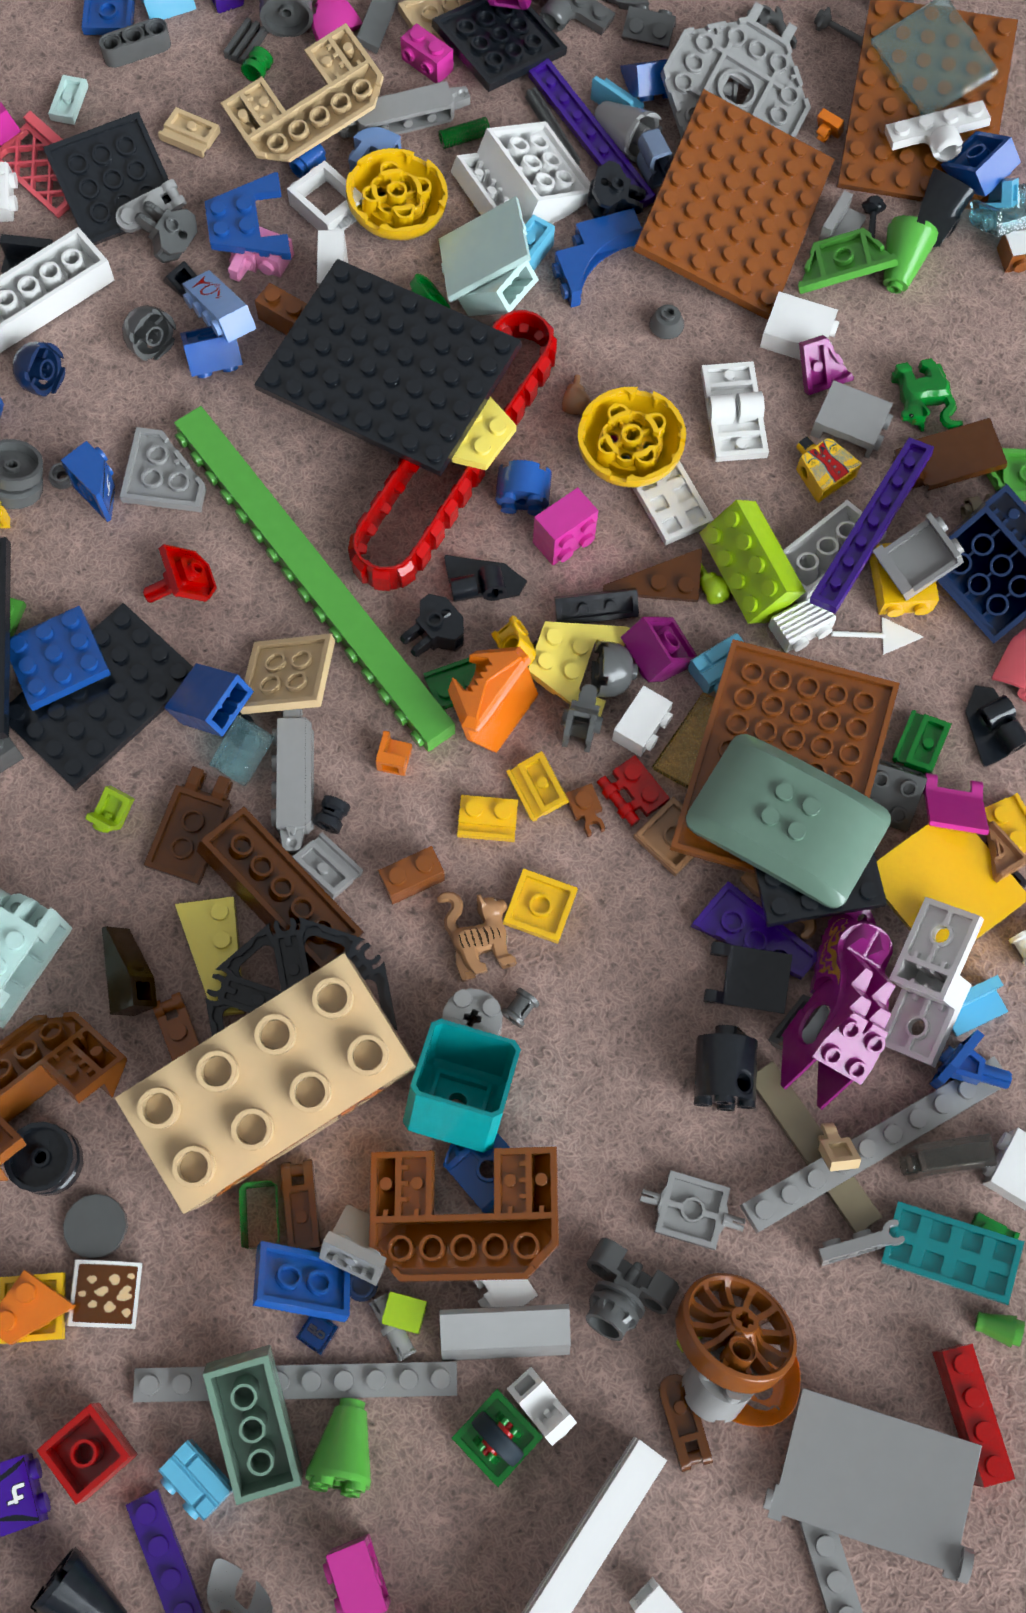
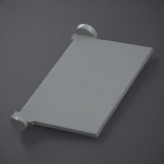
M802 1388L779 1484H775L774 1490L767 1488L763 1508L769 1510L767 1517L781 1522L783 1515L943 1569V1577L967 1585L974 1564V1549L961 1545L982 1445Z

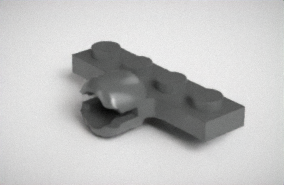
M547 0L541 8L540 17L553 32L562 31L570 20L576 19L602 36L613 22L616 13L597 0Z

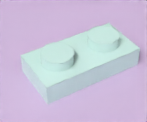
M62 75L48 112L51 121L75 124L89 87L86 79Z

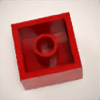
M99 1402L90 1403L36 1450L76 1505L88 1500L138 1455Z

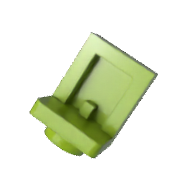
M111 785L105 786L95 811L87 813L85 819L93 823L92 827L103 833L120 830L135 798Z

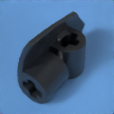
M936 168L932 171L917 222L925 225V221H928L937 228L939 234L933 248L940 247L945 238H949L961 219L960 215L976 193L968 185Z
M445 555L444 557L454 602L478 597L495 601L520 596L527 583L526 579L505 563Z
M975 685L965 714L982 765L987 767L1025 747L1026 731L1018 719L1015 718V707L1006 695L999 697L994 688Z

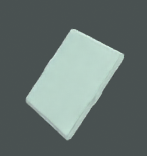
M516 196L439 238L442 273L445 278L449 302L452 303L531 260L526 237V226L523 222L520 203Z

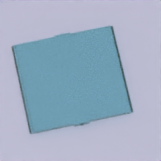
M933 0L871 39L872 46L921 116L940 111L999 74L998 68L977 40V36L970 26L965 23L950 0Z

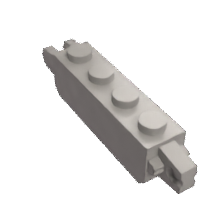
M444 81L378 97L375 109L340 130L338 134L341 138L354 137L363 129L380 127L399 135L449 123L454 118V110L470 105V94L466 86L449 88L448 82Z
M302 709L283 710V718H277V728H272V743L277 745V755H272V771L276 772V782L271 784L272 799H276V809H271V824L276 826L279 835H281L282 847L289 854H296L303 846L304 834H309L314 829V731L312 730V723L302 716Z

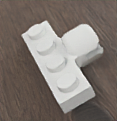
M983 100L886 124L884 133L892 150L926 143L929 145L936 160L947 162L957 157L962 150L963 141L960 133L990 126L991 116Z

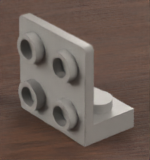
M346 1205L333 1231H328L323 1240L319 1259L375 1286L386 1267L385 1263L387 1260L376 1249L369 1247L370 1215L351 1205Z

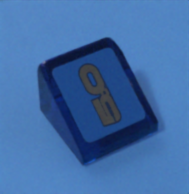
M309 1316L296 1338L323 1356L339 1331L340 1326L329 1319Z

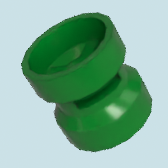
M255 46L250 51L249 58L241 65L242 74L252 82L260 77L264 78L266 75L265 71L270 70L274 62L272 55L266 49Z

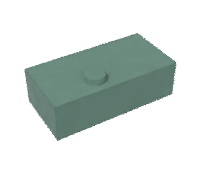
M271 1345L207 1363L203 1377L236 1505L301 1486L303 1477L302 1465Z

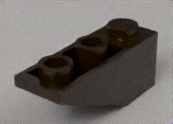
M102 927L110 1015L136 1016L156 1008L155 979L130 929Z

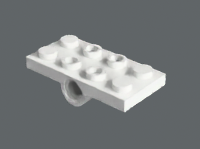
M754 362L702 365L701 377L715 462L767 458L769 449L763 420L765 409L764 396L762 391H758Z

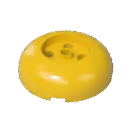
M398 148L376 150L360 158L354 169L349 172L346 180L347 203L357 222L367 231L378 237L396 241L420 237L436 226L446 208L448 189L443 174L429 159L424 161L414 156L415 152ZM354 187L362 193V206L358 205L356 207L353 199ZM385 192L384 196H379L378 194Z
M620 387L599 395L585 408L578 427V446L586 465L599 478L621 487H643L663 479L678 464L686 442L685 423L675 405L655 391L653 393L637 390L638 387ZM610 435L616 436L618 440L613 443ZM629 456L631 459H623L621 457Z

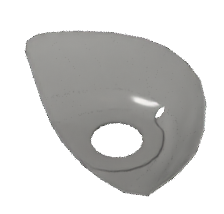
M221 1558L213 1562L207 1585V1601L212 1613H220L221 1610L231 1613H273L271 1600L266 1590L258 1581H256V1589L248 1610L245 1609L235 1599L236 1587L243 1570Z

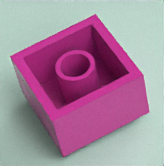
M577 487L534 517L533 544L552 566L559 561H567L576 549L581 546L585 548L594 541L598 518L597 508Z
M370 1534L332 1548L326 1555L327 1560L323 1564V1569L328 1584L334 1583L337 1591V1598L334 1599L336 1612H386L391 1599Z

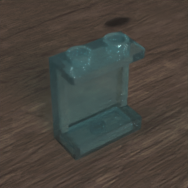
M1026 184L1018 185V204L1011 208H995L976 199L970 201L969 220L971 225L996 237L1025 229Z

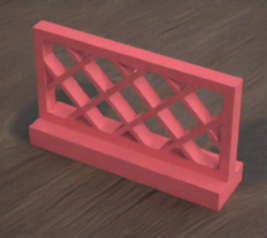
M29 111L23 117L26 123L20 128L21 132L0 147V162H4L1 159L8 153H15V161L6 163L9 164L10 168H14V170H11L16 172L18 183L53 215L60 218L70 207L62 190H53V181H57L48 159L37 160L38 151L44 150L43 147L63 139L32 111ZM28 134L33 136L32 144L21 145V141ZM32 151V160L20 161L21 152ZM48 166V175H37V167ZM31 167V176L20 177V168ZM36 182H47V191H36ZM64 196V201L57 208L52 206V197Z

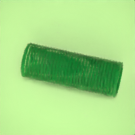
M482 117L439 130L440 143H444L445 146L443 149L484 137L486 128H490L489 122L486 117Z

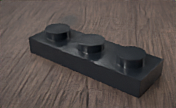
M636 588L554 597L556 622L581 624L639 617Z

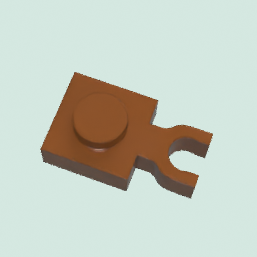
M592 783L565 793L570 801L568 805L575 821L584 819V830L587 837L592 836L589 828L591 824H597L601 832L605 831L606 828L602 819L596 816L597 813L602 812L603 808Z

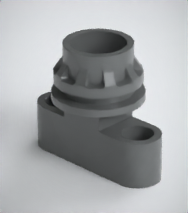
M601 1238L587 1261L588 1268L603 1280L596 1283L594 1292L589 1298L590 1310L586 1315V1321L600 1335L614 1341H621L627 1331L636 1328L639 1319L645 1314V1307L658 1314H666L679 1290V1285L674 1279L660 1270H657L653 1277L642 1271L643 1265L641 1263L635 1262L632 1265L623 1259L628 1251L626 1248L611 1239Z

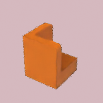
M383 731L376 757L377 770L405 776L412 744L393 740L390 737L389 731Z

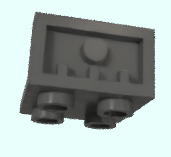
M883 759L879 760L870 799L888 810L891 816L889 827L905 832L909 830L926 785L927 777L925 773Z

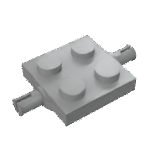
M672 1170L669 1171L666 1186L661 1194L643 1188L640 1196V1202L657 1206L658 1218L654 1233L711 1250H716L719 1234L725 1226L743 1232V1225L746 1221L745 1218L728 1214L727 1201L731 1188Z

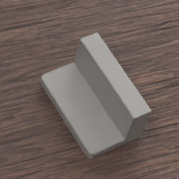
M844 190L824 223L818 241L862 227L866 220V215L849 208L853 197L852 193Z

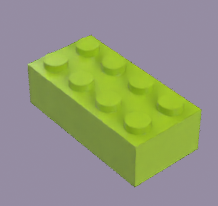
M735 500L699 533L748 624L770 622L771 617L782 612L806 592L756 501Z

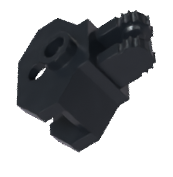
M609 160L596 170L595 178L590 183L586 203L593 218L634 208L636 214L643 212V203L639 201L645 199L646 190L630 184L631 179L625 176L619 163Z
M428 594L420 600V616L415 619L416 624L405 631L400 637V641L405 645L419 636L423 638L410 651L415 657H419L430 648L433 651L437 648L456 651L464 645V618L446 597Z

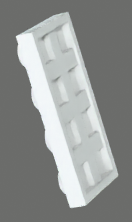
M629 456L621 457L623 459H631ZM680 461L663 479L647 486L632 488L665 546L703 530L714 520Z

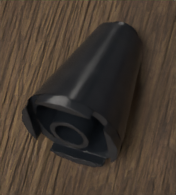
M76 1547L72 1548L50 1575L51 1578L45 1587H41L30 1605V1608L35 1613H127V1610L88 1559Z

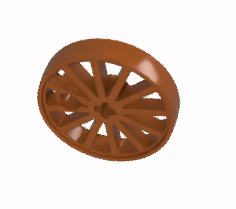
M713 1273L696 1280L683 1296L675 1319L678 1341L688 1360L707 1379L733 1392L753 1394L770 1389L789 1371L794 1363L797 1352L795 1330L784 1308L764 1288L738 1275ZM711 1291L718 1292L720 1302ZM732 1294L742 1298L740 1307L735 1306ZM694 1297H698L703 1305L696 1302ZM750 1304L754 1305L761 1313L755 1315L749 1309ZM690 1316H692L700 1322H693ZM770 1322L774 1330L762 1329L760 1326ZM698 1337H706L713 1339L702 1344ZM769 1344L780 1345L781 1351ZM725 1346L720 1353L719 1360H717L711 1352ZM768 1362H770L771 1364L777 1366L778 1369L772 1368V1367L768 1364ZM750 1365L753 1367V1369L756 1371L758 1375L752 1374Z

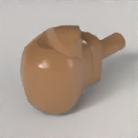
M578 374L574 375L573 384L567 386L562 400L563 411L572 415H581L591 403L585 388L580 385L581 376Z

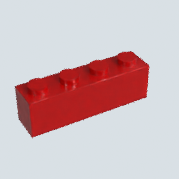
M960 1344L933 1351L932 1353L958 1437L982 1445L974 1485L985 1488L1014 1480L1013 1469L973 1344Z

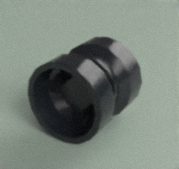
M325 795L321 802V812L316 813L313 823L322 830L339 834L343 826L341 821L343 817L348 815L351 806L337 797Z

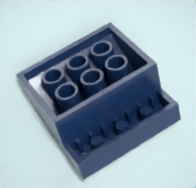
M1006 483L947 535L950 540L956 538L965 552L961 554L964 563L937 580L993 644L1026 618V505Z

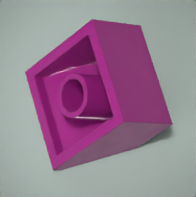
M642 617L621 636L626 645L625 648H627L639 666L640 674L648 682H663L687 670L690 660L697 657V654L673 617Z

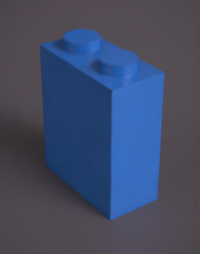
M196 663L164 708L183 725L223 737L254 691L238 674Z

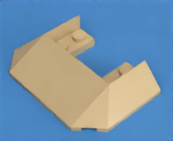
M346 23L304 49L306 56L327 85L293 107L285 110L263 77H260L221 102L222 107L256 158L292 162L375 109L384 79L383 74Z

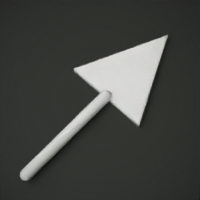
M883 617L882 633L831 632V636L883 638V655L923 638V636Z

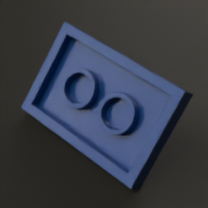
M260 1241L256 1250L253 1306L345 1322L350 1316V1273L319 1259L320 1252Z

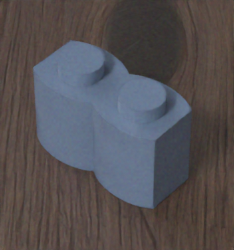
M656 128L645 131L639 137L638 148L640 152L636 161L645 182L651 190L661 186L673 159V154L660 129Z

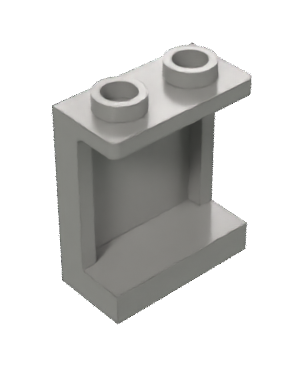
M833 380L810 436L820 439L823 432L866 448L867 451L864 457L869 458L873 450H879L884 439L880 432L882 429L887 430L893 415L889 414L893 403Z
M931 512L925 515L927 518L925 521L884 548L881 544L873 550L875 557L906 601L964 563L961 555L965 552L956 538L949 539L945 533L949 530L940 516L934 518Z

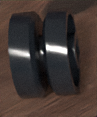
M48 1122L30 1123L19 1129L17 1133L23 1138L26 1146L4 1162V1168L9 1179L20 1189L42 1196L57 1195L70 1188L78 1179L84 1164L83 1150L77 1138L58 1125Z

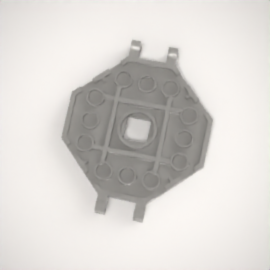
M755 2L748 16L738 18L737 21L729 23L721 21L707 24L704 28L694 29L692 27L684 29L660 73L681 138L703 89L781 131L796 137L811 108L809 100L805 98L802 90L803 81L798 66L794 65L791 56L793 51L790 41L798 27L789 22L780 37L756 22L764 6ZM729 77L750 90L743 104H736L724 96L722 90Z

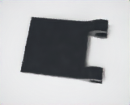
M713 941L710 955L728 957L723 991L706 989L703 1002L785 1014L792 954Z

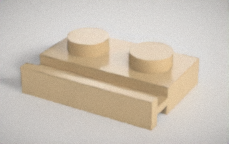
M175 107L164 123V129L159 131L158 135L161 141L203 158L205 156L204 152L206 149H210L221 131L218 124Z

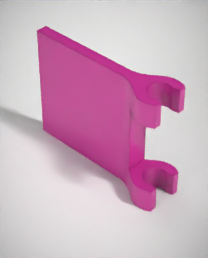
M925 773L927 782L922 794L925 796L929 826L988 835L989 826L983 802V782L971 780L970 792L937 787L938 775Z

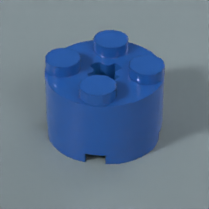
M527 460L509 461V466L504 468L503 464L498 467L495 501L501 506V512L515 514L517 510H528L527 513L529 515L536 516L549 506L551 470L546 467V471L539 469L540 463Z

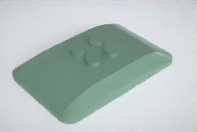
M740 734L733 738L686 815V825L696 835L829 908H838L847 901L891 822L888 810L877 802L812 765L748 734Z

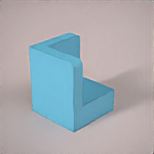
M1004 178L989 194L988 202L982 203L981 208H1011L1017 205L1019 178Z

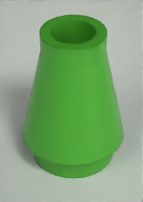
M978 1311L974 1330L1010 1348L1012 1345L1020 1347L1025 1321L1018 1320L1017 1316L989 1314Z

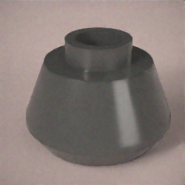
M667 304L659 307L652 314L649 326L652 333L657 337L673 339L683 332L684 319L677 307Z

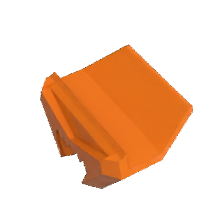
M521 647L475 651L469 655V662L476 664V669L468 687L464 689L456 679L452 678L448 689L467 740L495 753L498 752L538 696L528 668L531 660Z

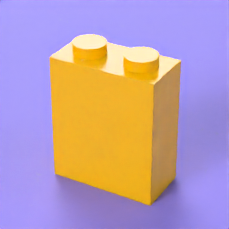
M883 543L882 545L885 548L891 543ZM872 553L869 561L879 615L887 614L889 617H897L904 613L913 612L916 615H925L933 611L939 601L936 582L906 601L874 553Z

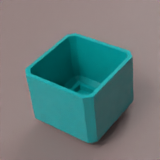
M444 1019L431 1022L409 1089L403 1123L407 1130L482 1153L492 1149L521 1051L517 1042ZM458 1099L461 1100L464 1104L457 1103L451 1100Z

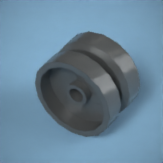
M259 0L261 24L268 32L275 36L296 37L304 34L312 25V0Z
M16 439L0 440L1 506L7 509H22L31 506L40 499L43 493L42 455L34 446L27 442Z

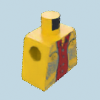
M805 437L796 445L797 450L802 454L796 470L817 503L856 478L862 465L858 459L830 438L815 445L809 437Z

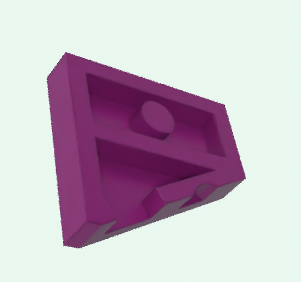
M821 335L799 343L804 392L807 395L829 389L833 380L842 384L854 380V376L847 370L843 364L844 361L834 351V347L827 337Z

